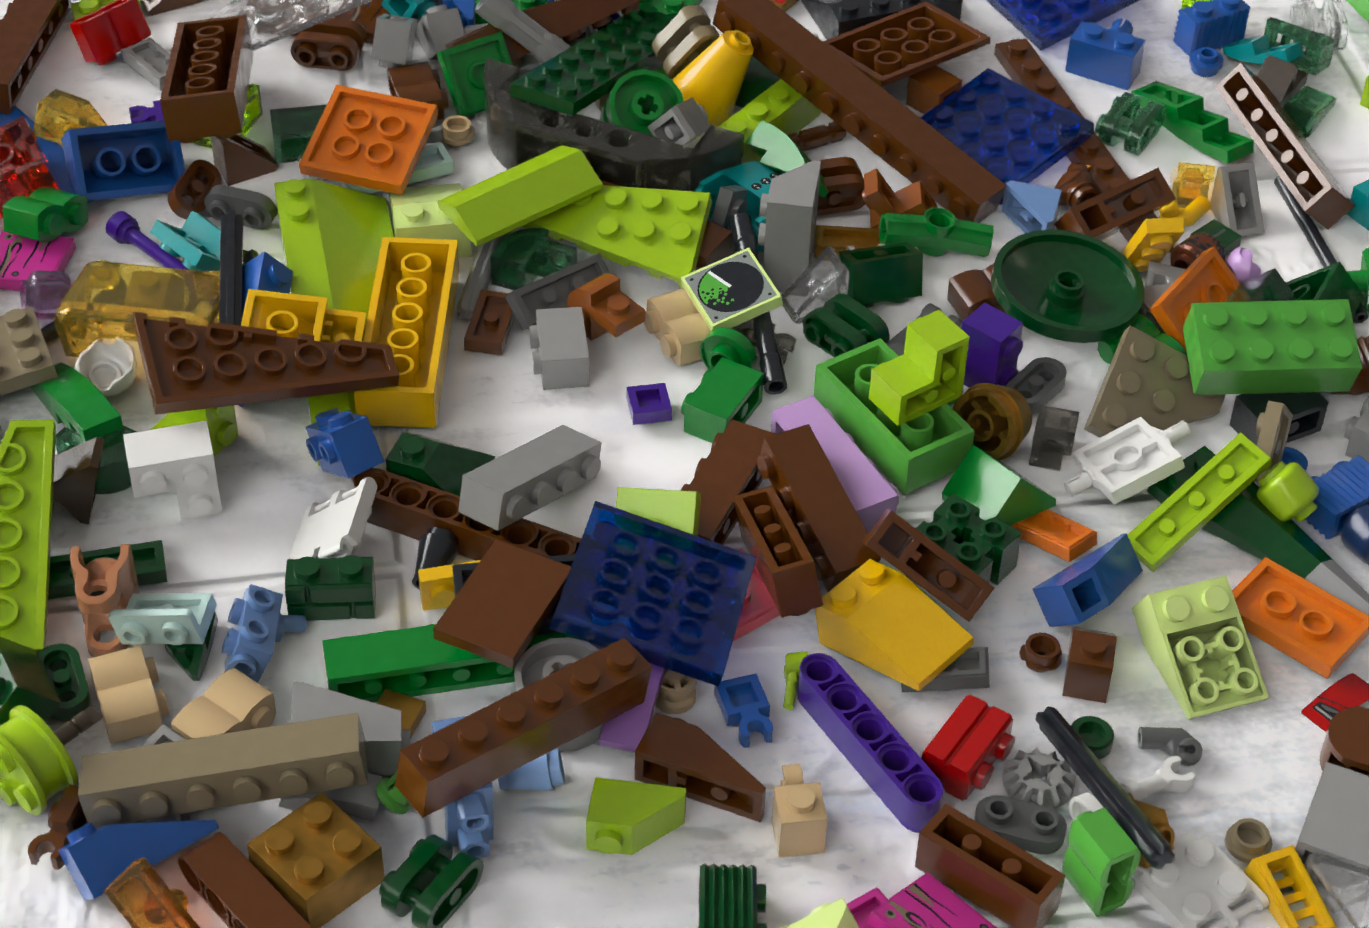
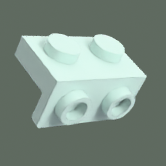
M212 593L133 594L129 599L126 609L112 610L108 619L122 645L203 644L217 603Z

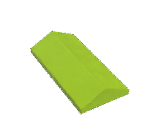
M561 145L437 201L441 211L478 247L602 190L603 185L582 150Z

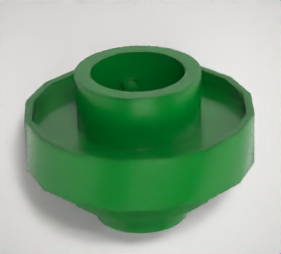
M720 327L712 329L702 341L699 350L703 363L711 370L722 357L750 368L755 367L757 360L755 348L750 340L742 333L731 328Z

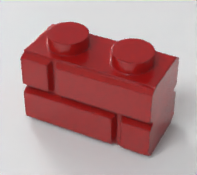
M971 694L966 695L922 752L921 759L939 778L946 793L961 801L967 800L975 788L983 790L992 776L994 770L993 763L996 759L1004 761L1010 754L1015 743V736L1011 735L1013 718L1011 714L995 706L989 707L987 702Z

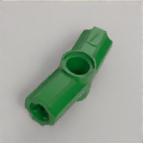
M930 208L926 210L924 215L885 213L881 215L879 222L880 244L890 245L908 242L928 256L938 257L946 254L947 251L986 257L989 256L992 247L994 226L956 219L954 214L944 208Z

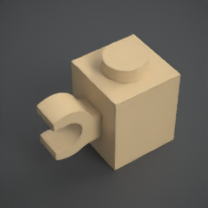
M800 763L782 765L784 780H781V786H774L771 818L778 857L824 853L828 818L820 782L804 784Z

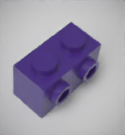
M984 303L962 321L961 329L970 336L964 385L970 388L976 384L989 383L1006 387L1008 382L1019 373L1016 368L1018 356L1023 348V341L1021 340L1023 322Z

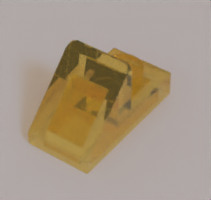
M1181 162L1176 165L1170 173V189L1176 197L1174 201L1178 203V208H1186L1194 199L1201 195L1208 199L1209 185L1214 181L1215 166Z

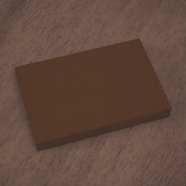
M495 539L433 628L434 639L514 668L573 579V567Z

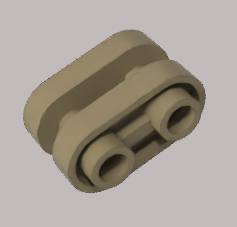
M700 5L683 7L673 20L656 35L652 42V49L658 60L663 62V69L671 80L720 37L716 28L710 25L711 20L705 9Z

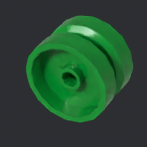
M648 69L630 71L618 79L601 108L599 122L603 137L611 148L623 156L635 159L654 157L662 149L648 129V126L671 108L684 102L682 92L673 80L661 72Z

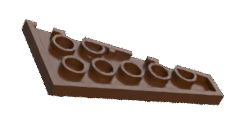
M133 312V326L156 415L398 386L400 375L390 345L341 339L336 344L314 341V335L299 333L298 339L276 336L277 330L216 322L205 327L185 324V318L170 317L169 322L147 319V313Z

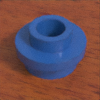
M1202 47L1193 51L1189 58L1192 72L1201 77L1215 76L1218 70L1222 68L1224 61L1222 55L1210 47Z

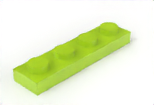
M1240 432L1127 535L1138 560L1154 572L1271 465V457Z

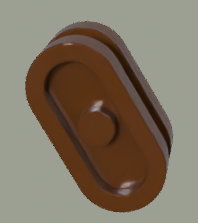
M317 16L308 17L302 22L298 35L291 45L290 52L293 59L304 67L346 71L353 68L356 64L360 51L366 41V32L359 23L353 20Z
M851 157L818 160L821 161L820 173L824 178L828 193L825 198L818 196L817 216L855 211L865 205L862 197V191L865 190L864 178L856 160Z

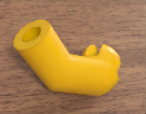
M1202 195L1194 199L1186 208H1178V203L1173 201L1159 209V218H1183L1184 226L1189 227L1211 209V203Z

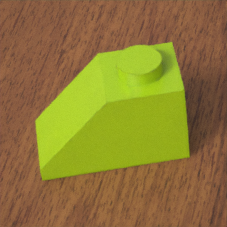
M595 777L586 818V849L600 851L605 854L620 853L633 855L685 823L687 788Z

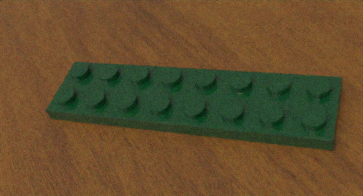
M640 5L641 8L623 15L511 83L510 96L574 116L611 92L618 79L630 71L646 69L659 61L652 49V42L656 35L677 14L668 15L657 12V8L654 6Z

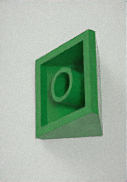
M975 445L971 446L942 491V500L945 501L952 494H955L980 508L979 517L981 519L988 520L996 517L1008 525L1056 506V498L1009 465Z

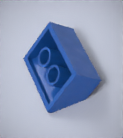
M164 120L68 129L61 138L68 177L75 193L86 196L87 202L169 193L185 171L181 143L179 140L168 141Z

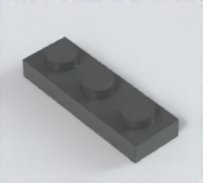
M600 253L516 289L505 298L522 330H525L529 326L536 325V310L567 308V298L572 290L602 274L610 272Z

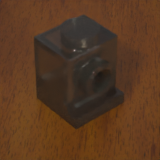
M1040 405L1033 435L1029 466L1056 471L1061 470L1063 455L1070 457L1072 455L1079 418L1078 411Z

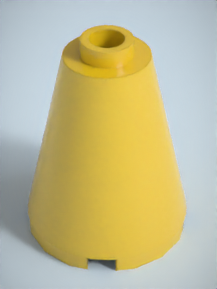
M739 30L725 31L673 78L674 83L682 92L684 101L693 97L696 103L705 109L709 119L708 122L712 128L719 127L731 117L754 51L750 38Z

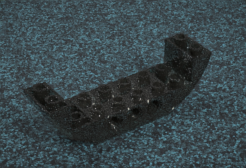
M489 58L486 60L484 92L487 142L493 155L507 170L564 145L582 150L602 181L624 187L695 192L699 187L700 181L718 171L743 164L744 134L711 125L695 147L690 148L581 114L570 116L511 97V83L519 78V67Z

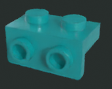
M194 211L190 213L181 229L156 220L150 233L162 241L161 249L179 258L182 256L185 259L182 264L197 274L202 275L204 271H208L220 276V229Z

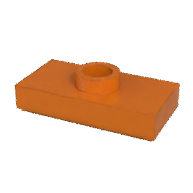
M1049 509L1010 525L1022 532V540L1068 562L1073 561L1097 545L1096 531Z

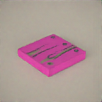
M3 229L0 234V289L51 295L76 249L74 238L59 236L50 242H40L7 233Z
M928 872L872 910L867 921L873 928H997Z

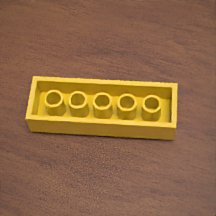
M382 237L363 342L390 345L400 376L398 386L354 391L356 414L366 416L371 426L436 428L460 275L458 240Z

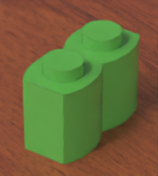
M1105 807L1094 812L1086 811L1077 816L1071 824L1068 836L1069 848L1064 855L1062 873L1066 875V879L1094 915L1099 917L1123 906L1129 899L1134 886L1131 876L1139 865L1141 853L1139 848Z

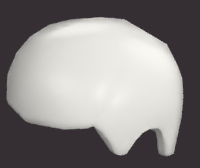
M116 337L113 342H103L97 339L79 355L75 369L86 377L105 397L116 396L131 387L136 376L137 361L134 348L121 337Z

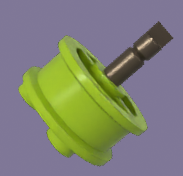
M18 705L10 710L9 720L0 726L1 799L9 806L18 803L25 811L37 816L46 810L47 800L61 790L65 791L68 784L78 786L79 777L77 770L64 746L76 738L79 733H83L103 719V716L91 705L72 717L70 721L65 722L52 731L35 712L26 706Z

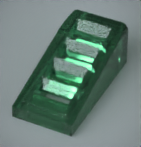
M1273 17L1267 19L1264 35L1267 34L1270 47L1290 44L1291 40H1293V43L1300 42L1302 49L1303 46L1306 47L1305 51L1302 50L1303 55L1292 60L1290 63L1314 76L1329 67L1336 44L1335 39ZM1278 33L1282 34L1280 43L1276 42Z
M1305 86L1285 102L1283 109L1303 136L1308 138L1335 105L1337 98Z

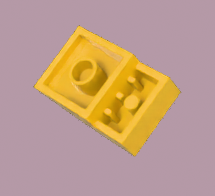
M248 289L241 326L277 330L276 336L298 339L300 333L314 335V341L336 344L341 339L363 342L367 313L327 308V297Z

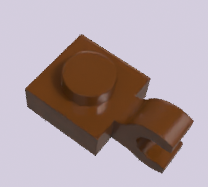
M68 784L60 800L52 805L48 815V826L51 830L34 838L28 846L27 853L32 865H37L41 856L48 852H52L50 859L53 869L59 870L65 865L58 850L70 844L66 837L68 834L88 824L78 797L79 786Z

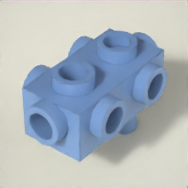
M250 583L244 592L243 599L235 598L229 612L228 623L234 624V626L228 630L221 653L228 655L224 663V672L236 668L258 683L273 655L274 643L281 642L284 632H305L307 627L306 617L304 615H281L283 594Z

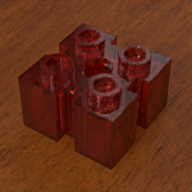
M24 116L0 127V219L3 218V206L10 199L16 196L29 197L33 191L44 186L60 189L52 170L47 164L48 160L41 144Z

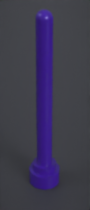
M118 211L109 218L106 224L108 236L120 244L132 243L219 307V288L200 274L185 267L182 261L161 249L160 245L140 232L138 221L125 211Z

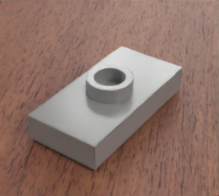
M151 38L123 49V60L162 91L170 53Z

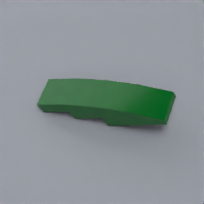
M1158 81L1131 91V98L1155 121L1177 138L1200 152L1227 164L1254 153L1253 139L1230 132L1228 118L1204 110V98L1202 96Z
M62 362L54 365L58 378L30 386L58 424L64 422L71 433L78 432L85 442L123 428L121 415L106 397L86 377Z

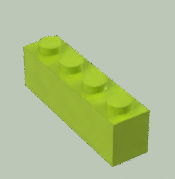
M780 79L711 132L710 167L721 171L755 160L760 162L761 158L746 142L761 120L776 126L786 135L791 133L797 134L820 116L821 110Z

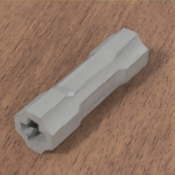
M480 0L474 10L491 25L501 29L530 51L542 64L571 47L557 35L548 32L518 9L511 0Z

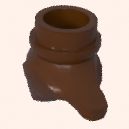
M1078 162L1069 165L1066 173L1061 176L1054 187L1055 189L1062 190L1060 205L1072 208L1100 195L1089 173L1092 169L1090 165H1083Z

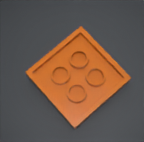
M336 85L300 160V172L304 175L403 195L437 119V105Z

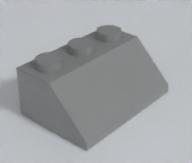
M818 160L810 161L772 178L769 194L762 193L759 215L766 217V223H760L758 245L764 246V252L758 253L760 265L779 292L803 295L807 293L816 236L821 161Z

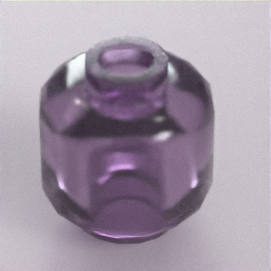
M32 271L27 280L21 281V307L25 309L32 306L37 320H56L69 312L72 307L78 306V284H72L69 275L64 271Z

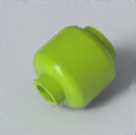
M1280 461L1257 480V483L1260 485L1257 491L1258 500L1281 521L1285 522L1295 518L1299 523L1318 507L1313 501L1318 496L1319 486L1301 465L1296 462L1285 464L1283 461Z

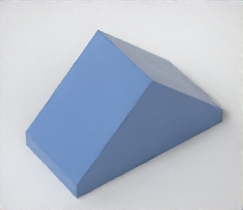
M1012 180L1005 182L1007 186L1004 191L1002 212L1024 233L1038 230H1054L1062 190Z

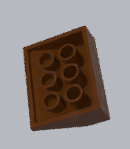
M923 2L823 42L880 87H884L991 43V37L934 5Z

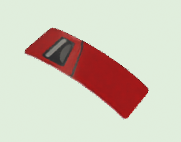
M1351 673L1322 692L1301 713L1323 731L1327 732L1332 718L1338 712L1346 708L1360 706L1369 700V684L1356 674Z

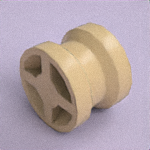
M678 658L670 659L655 704L662 712L681 714L694 706L696 702L695 686L697 684V671L691 663Z

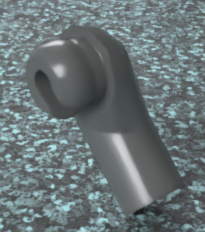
M1139 727L1137 741L1139 749L1163 750L1170 757L1179 756L1182 759L1180 764L1186 766L1195 765L1201 759L1202 745L1182 728Z

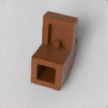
M877 168L864 174L865 190L862 191V197L870 210L871 228L879 229L881 215L885 213L924 215L926 210L937 207L936 202L920 180L894 192Z
M610 273L602 274L572 290L567 298V308L582 307L586 337L590 341L607 332L611 333L614 337H618L645 322V309L620 290V278Z

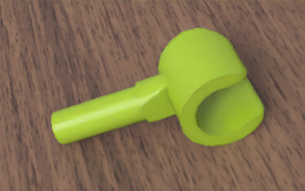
M792 652L785 656L783 673L786 679L783 708L786 710L794 709L800 663L808 656V652Z

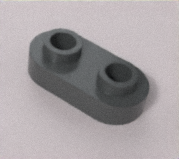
M215 185L204 201L206 209L214 219L221 221V216L227 214L228 210L233 209L235 214L243 216V226L256 229L268 228L277 215V207L268 196L259 192L227 185Z
M1036 358L1011 379L1006 387L1020 392L1027 400L1031 413L1035 414L1064 388L1067 370L1062 362L1054 358Z
M993 795L982 799L977 804L974 821L1025 851L1037 854H1051L1059 850L1064 843L1067 824L1064 817L1053 808Z

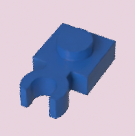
M757 674L715 682L714 695L727 727L739 724L738 740L741 746L744 748L750 747L751 732L761 733L766 743L772 742L773 725L768 718L770 717V704Z

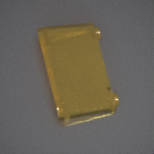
M96 260L87 263L59 303L54 317V323L65 355L68 357H79L97 339L103 341V338L116 339V337H121L127 341H137L133 326V312L147 313V319L169 322L170 317L185 318V324L208 327L213 322L219 323L220 271H197L123 264L106 260Z

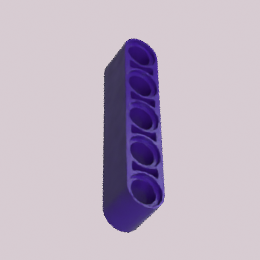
M814 653L806 656L800 663L798 700L897 820L907 830L919 833L941 809L943 799V785L941 781L833 657L824 653Z

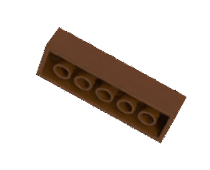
M247 15L179 22L177 24L160 98L168 141L179 140L180 143H192L202 137L215 136L218 139H228L234 137L237 133H242L254 55Z

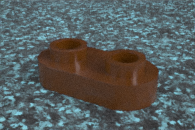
M195 160L192 162L168 194V204L171 210L177 216L186 220L192 211L200 214L206 208L204 201L215 185H221L222 183L220 172L212 163L206 160Z

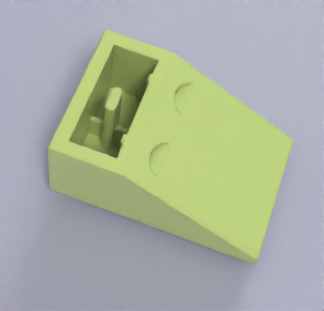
M1227 576L1151 593L1131 608L1147 653L1188 720L1269 698Z

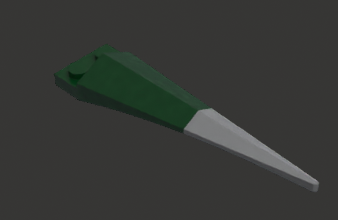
M1203 446L1183 459L1185 468L1149 486L1147 492L1162 504L1211 460L1215 454L1206 446ZM1254 482L1247 486L1201 528L1261 560L1267 557L1369 616V594L1292 519L1284 522L1272 514L1258 500L1257 491L1259 487Z

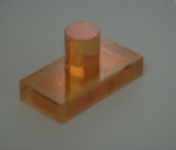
M145 857L135 860L104 890V893L132 928H200L187 911L188 898L186 894L180 889H169Z

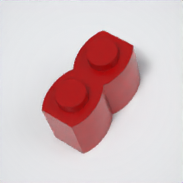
M116 0L69 24L85 62H97L99 66L116 60V53L152 35L138 0Z

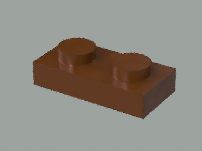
M488 290L480 291L464 337L465 351L495 355L503 354L515 318L505 298L509 293Z

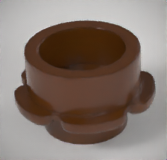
M1035 633L1027 638L1025 645H1022L1019 654L1021 660L1026 661V666L1029 669L1042 673L1053 671L1060 666L1062 650L1059 641L1054 636L1047 633Z

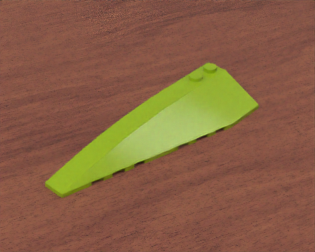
M291 179L274 183L285 264L287 268L293 271L290 294L327 297V308L366 312L367 321L382 237H394L386 199L314 179ZM354 391L307 397L311 424L317 422L315 419L316 415L333 408H338L339 412L351 411L352 414H356Z

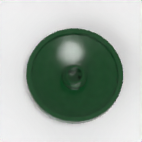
M1038 230L1011 239L998 252L991 274V286L994 296L1009 316L1023 322L1024 327L1038 334L1066 342L1093 343L1121 335L1125 329L1132 326L1137 320L1144 300L1145 292L1142 278L1135 266L1122 253L1096 238L1072 231Z

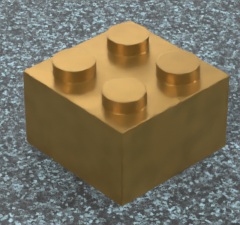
M323 792L247 843L250 862L312 928H321L379 886L385 877L382 847Z

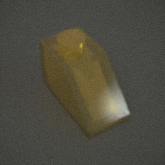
M55 89L38 102L33 135L62 145L61 138L68 129L107 126V124L88 100Z

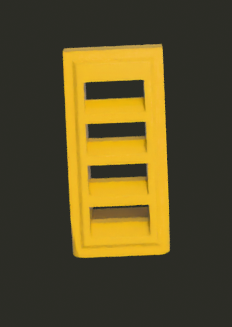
M1294 845L1254 858L1244 869L1245 874L1267 895L1270 902L1267 909L1281 928H1300L1297 921L1311 916L1317 924L1307 928H1337ZM1281 871L1285 878L1275 881L1272 874ZM1291 886L1295 893L1283 896L1280 890ZM1302 901L1306 908L1292 913L1289 905Z

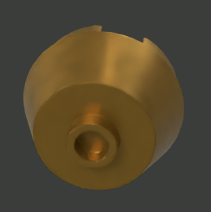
M989 383L976 384L961 395L953 406V410L975 430L973 445L999 460L1010 457L1031 429L1032 413L1030 406L1020 392L1010 387Z

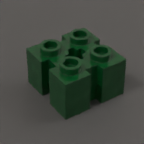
M952 494L934 511L932 522L923 521L916 529L989 584L992 582L998 585L1016 568L1022 532L996 517L988 520L981 519L979 517L980 508Z

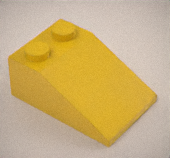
M872 559L867 560L822 597L823 606L815 608L820 644L917 691L924 688L974 644V637L903 573Z

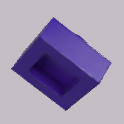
M665 383L626 387V399L633 425L672 421V407Z

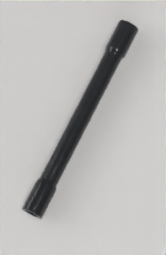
M737 213L730 219L735 248L738 252L750 248L759 262L752 218L747 213ZM770 311L753 318L752 323L760 356V371L764 373V390L768 394L777 395L784 392L788 385L782 358L777 348Z

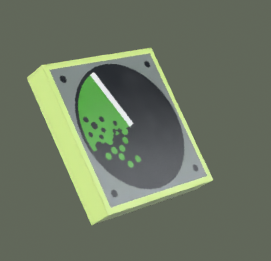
M746 248L680 277L682 287L710 331L720 327H735L783 305L781 294L750 248Z

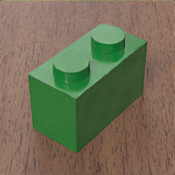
M722 357L712 370L708 369L704 373L701 383L693 393L689 392L684 398L681 406V413L684 415V432L713 443L718 432L723 433L731 419L746 423L762 402L764 373Z

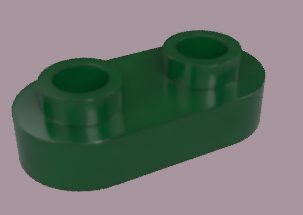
M62 643L52 644L41 650L38 656L61 701V704L51 716L58 720H71L72 717L90 707L91 704L90 692L79 653L73 646Z

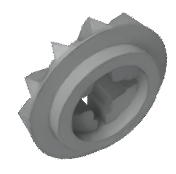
M1038 747L1031 753L1019 750L1015 758L1007 759L1002 775L1004 789L1011 798L1053 809L1064 805L1071 798L1076 775L1071 773L1069 764L1066 761H1060L1055 751L1047 755L1040 753ZM1032 771H1035L1040 776L1047 774V782H1043L1040 778L1031 779Z

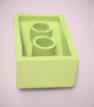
M461 184L407 187L403 195L389 192L395 237L458 240L459 258L471 257V240L441 211L437 201L463 190Z

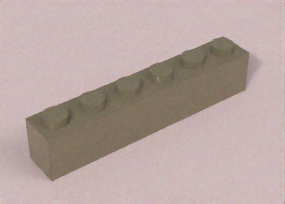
M351 713L82 756L78 797L87 822H92L95 827H101L109 824H120L368 784L367 744L359 713Z

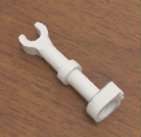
M1171 756L1164 761L1163 767L1154 775L1137 782L1130 779L1120 783V786L1127 794L1131 793L1135 800L1143 802L1144 798L1161 791L1188 792L1193 787L1196 775L1194 772H1189L1185 775L1176 774L1182 759L1179 756ZM1087 792L1073 797L1069 803L1073 821L1077 816L1086 811L1094 812L1103 808L1100 802L1091 793Z

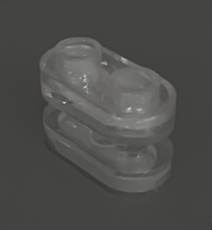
M1297 0L1296 4L1291 5L1290 23L1295 24V40L1300 42L1302 49L1317 50L1321 40H1326L1329 50L1345 49L1348 39V21L1341 0H1323L1321 8H1317L1315 0Z

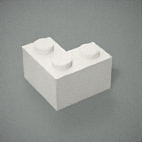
M207 421L123 434L134 498L176 491L181 520L222 513Z

